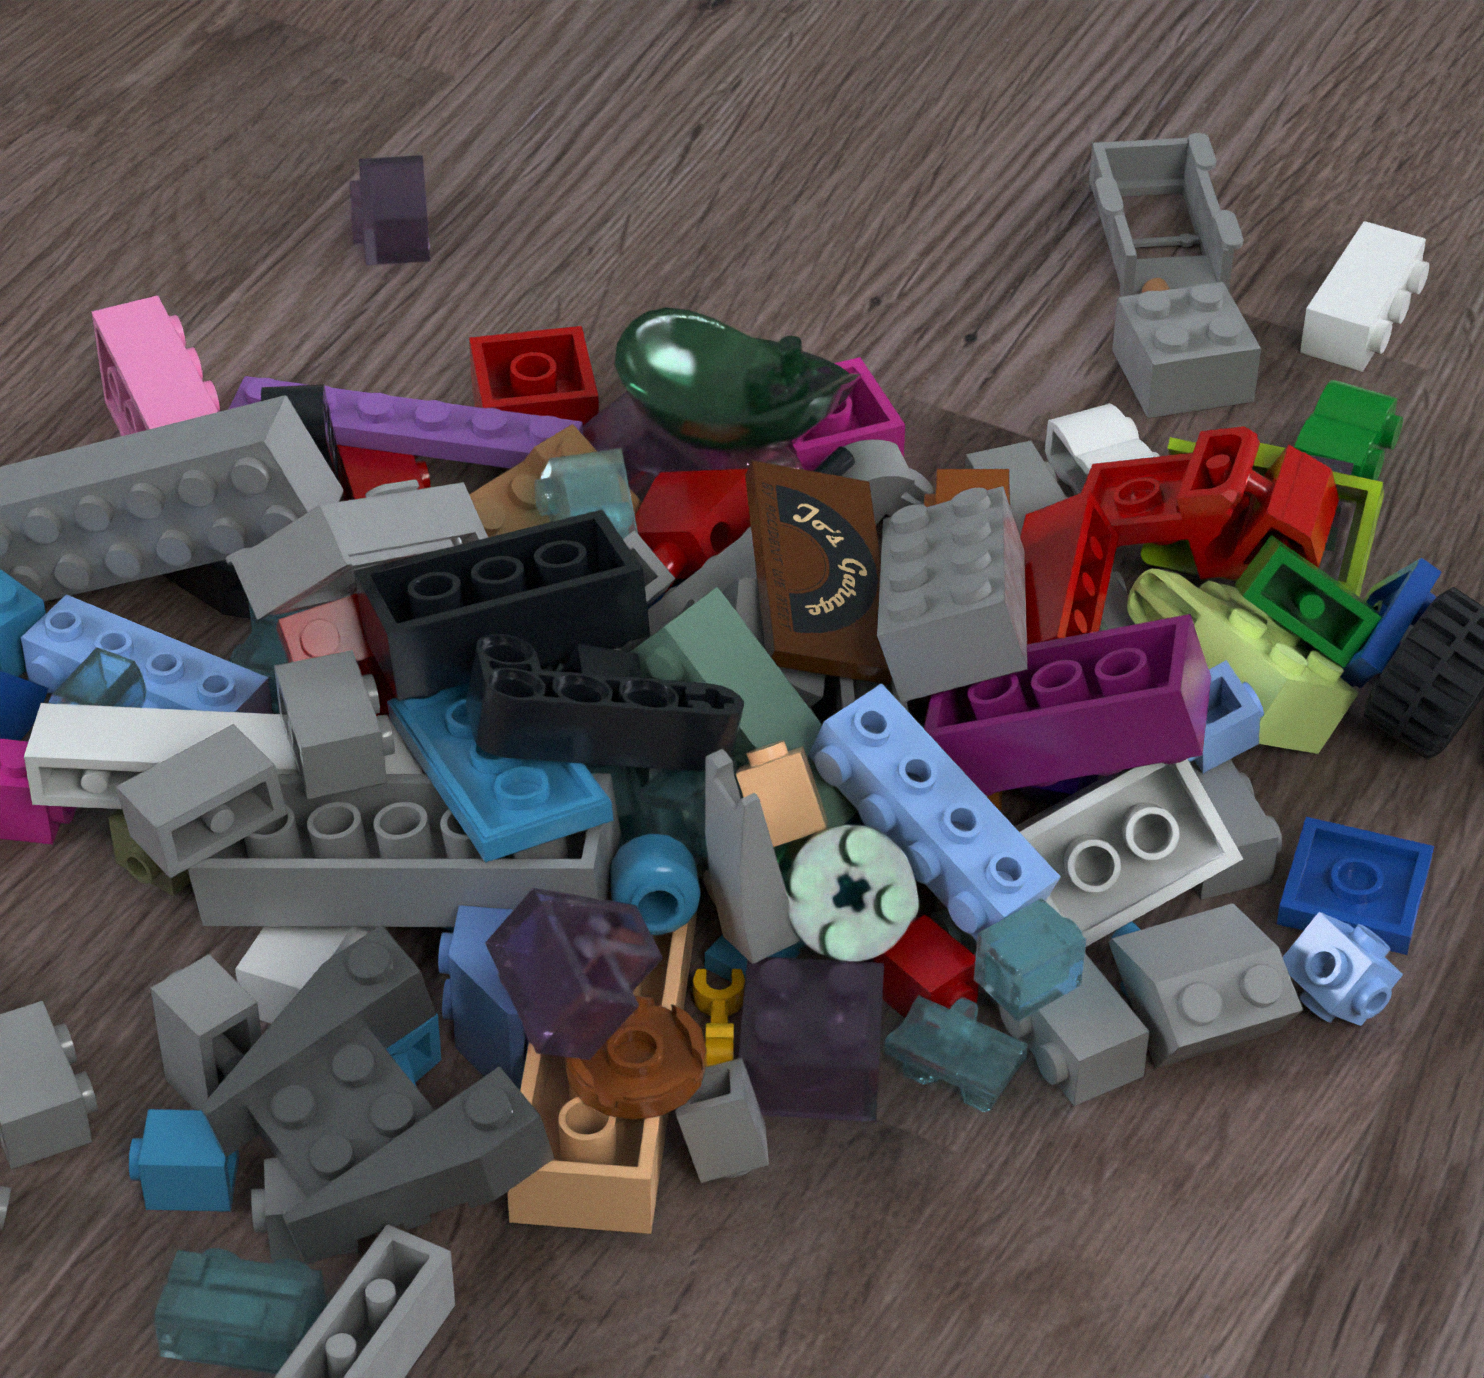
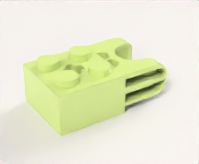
M1151 568L1144 571L1137 578L1129 592L1127 611L1135 624L1191 614L1208 669L1227 660L1241 683L1247 682L1257 694L1264 710V716L1260 718L1259 744L1319 754L1359 694L1340 677L1344 670L1339 664L1323 653L1307 649L1299 642L1301 638L1243 598L1237 588L1231 585L1207 581L1197 588L1177 573Z

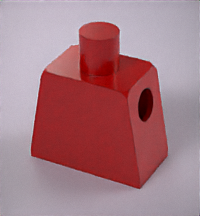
M748 469L659 472L628 527V535L635 530L675 577V580L664 593L671 588L676 579H688L701 569L710 557L724 551L742 537L743 533L751 526L745 474Z

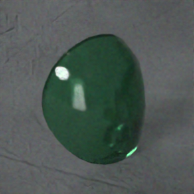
M670 307L647 311L634 319L621 334L616 346L614 362L621 381L639 413L692 448L741 455H753L796 444L822 424L846 401L862 375L859 373L850 374L842 367L824 358L803 351L802 341L797 336H786L780 339L779 342L752 338L713 317L691 310Z

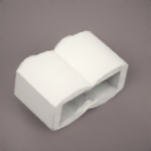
M1112 404L1048 420L1045 443L1046 456L1058 477L1065 484L1071 486L1074 495L1081 493L1092 464L1160 456L1157 452H1152L1143 441L1139 440L1138 430L1130 417H1125Z

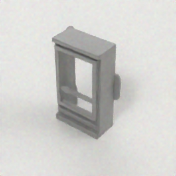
M1193 133L1188 138L1092 143L1089 190L1093 191L1119 279L1121 297L1141 294L1143 285L1153 278L1164 279L1170 289L1191 287L1200 283L1224 282L1229 291L1234 250L1243 246V236L1235 214L1228 210H1221L1208 171L1216 167L1217 160L1207 135ZM1183 194L1196 235L1184 233L1180 236L1132 239L1123 211L1121 197ZM1193 244H1199L1202 255L1137 259L1135 248L1174 245L1191 247Z
M417 480L383 484L369 490L365 494L366 498L319 505L256 546L238 550L228 555L225 559L228 565L234 566L257 620L264 619L271 614L276 615L317 607L356 594L357 589L354 571L488 538L464 482L417 489L419 488Z

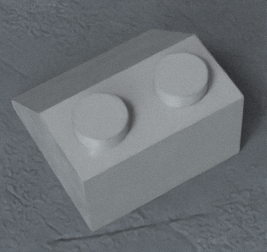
M1234 903L1118 936L1108 942L1133 1010L1149 1030L1147 1047L1155 1068L1278 1032L1303 1011L1279 947Z

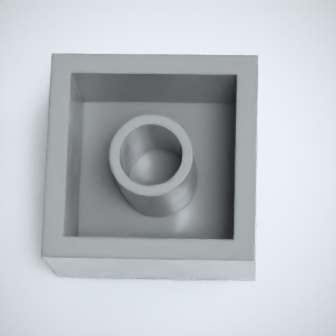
M1224 282L1200 283L1191 287L1164 291H1146L1141 294L1117 297L1112 351L1147 418L1254 402L1261 347Z

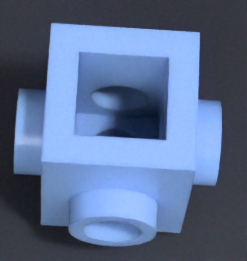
M1321 912L1314 917L1283 956L1289 975L1304 989L1303 993L1299 996L1300 1000L1317 1016L1329 1023L1335 1017H1339L1362 1026L1368 1018L1377 1015L1384 1009L1391 998V989L1403 976L1385 958L1391 949L1374 932L1361 924L1353 928L1351 925Z

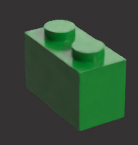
M1272 535L1235 583V587L1243 598L1343 668L1346 667L1382 618L1369 603Z

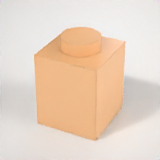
M783 740L746 753L749 764L739 767L736 776L743 797L756 793L773 847L827 829L828 819L803 746L788 751Z

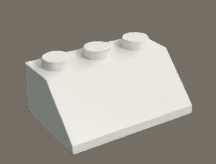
M1188 759L1176 764L1157 763L1123 769L1116 774L1104 776L1015 826L1023 837L1061 876L1045 904L1082 949L1243 860Z

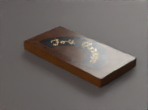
M752 460L745 474L765 650L778 667L889 685L892 681V676L877 637L881 557L869 481Z

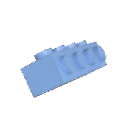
M67 594L21 637L28 681L48 687L47 693L57 694L80 705L273 714L268 677Z
M882 683L824 721L808 754L815 763L817 771L828 784L836 786L859 811L860 817L867 828L873 833L881 835L903 859L910 875L918 882L925 884L945 905L953 922L962 931L970 933L984 949H987L1042 908L1061 876Z

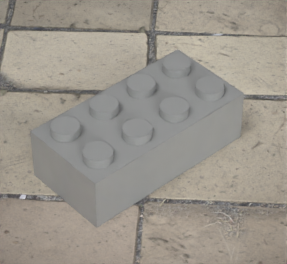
M1003 486L991 490L971 488L960 492L951 501L929 507L922 504L906 506L896 511L891 517L883 519L877 637L900 702L1028 669L1025 552Z

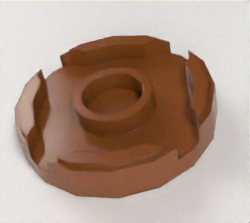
M642 996L610 999L586 1011L576 1022V1030L571 1034L570 1040L568 1035L564 1048L569 1086L581 1101L606 1116L631 1120L662 1116L686 1104L701 1087L707 1066V1052L702 1029L685 1010L673 1004L671 1011L665 1007L655 1006V998Z

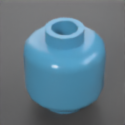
M647 834L635 837L620 847L611 861L609 881L614 909L623 923L641 934L662 935L675 932L687 924L698 909L701 891L693 855L684 844L668 835Z

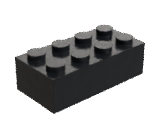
M603 509L354 571L364 637L398 701L409 698H429L438 694L441 690L470 683L477 641L486 635L506 634L527 641L536 650L540 666H551L563 662L567 657H570L577 643L617 649L623 647L629 641L650 636L643 568Z

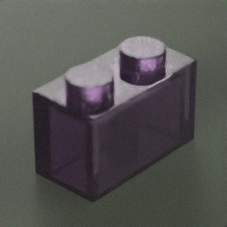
M423 155L359 159L360 180L350 181L353 243L364 244L366 265L430 261Z

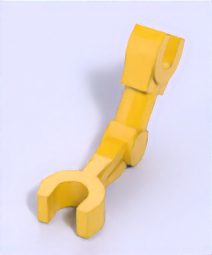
M697 969L693 978V1000L695 1006L701 1012L711 1016V1023H706V1067L734 1060V1023H728V1016L738 1012L744 1004L745 977L741 969H732V984L725 989L718 990L709 987L707 984V970Z

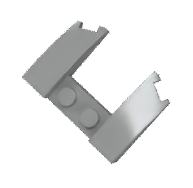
M721 749L706 756L705 815L696 806L686 771L627 767L630 813L635 836L639 837L647 834L668 835L684 844L693 855L699 882L706 887L716 905L723 937L752 964L799 942L800 938L760 800L756 793L741 799L733 773V761L727 752Z

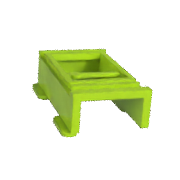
M1170 437L1167 447L1169 455L1193 453L1196 442ZM1260 443L1252 470L1264 476L1285 448ZM1332 471L1339 501L1356 504L1337 582L1357 596H1360L1384 497L1383 482ZM1188 539L1178 540L1168 545L1143 544L1141 557L1146 564L1192 575L1198 574ZM1227 579L1236 582L1238 581V579Z

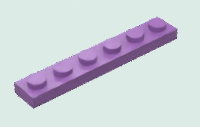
M244 376L229 409L260 402L261 387L307 384L278 381L272 378ZM325 386L337 445L513 468L524 461L535 446L571 424H574L583 435V422Z

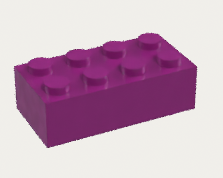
M1191 614L1028 644V669L932 694L924 730L986 797L998 791L1032 785L1045 787L1055 784L1060 780L1094 774L1102 776L1113 775L1123 769L1151 764H1176L1188 758L1203 755L1211 675Z

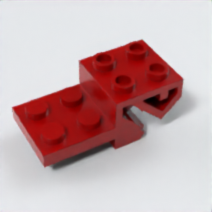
M1245 426L1200 431L1193 453L1092 464L1081 493L1087 490L1091 491L1119 535L1116 548L1145 543L1168 545L1178 540L1188 539L1200 579L1218 577L1239 579L1271 535L1319 568L1339 502L1332 469L1289 444L1264 476L1253 471L1252 467L1260 442L1257 438L1258 435Z

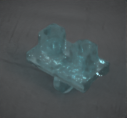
M918 996L902 1024L885 1039L884 1053L902 1061L904 1076L923 1085L936 1083L940 1078L960 1088V1094L965 1104L987 1112L992 1109L1004 1092L1007 1084L1027 1058L1028 1044L977 1022L978 1005L962 997L953 1004L951 1009H948Z

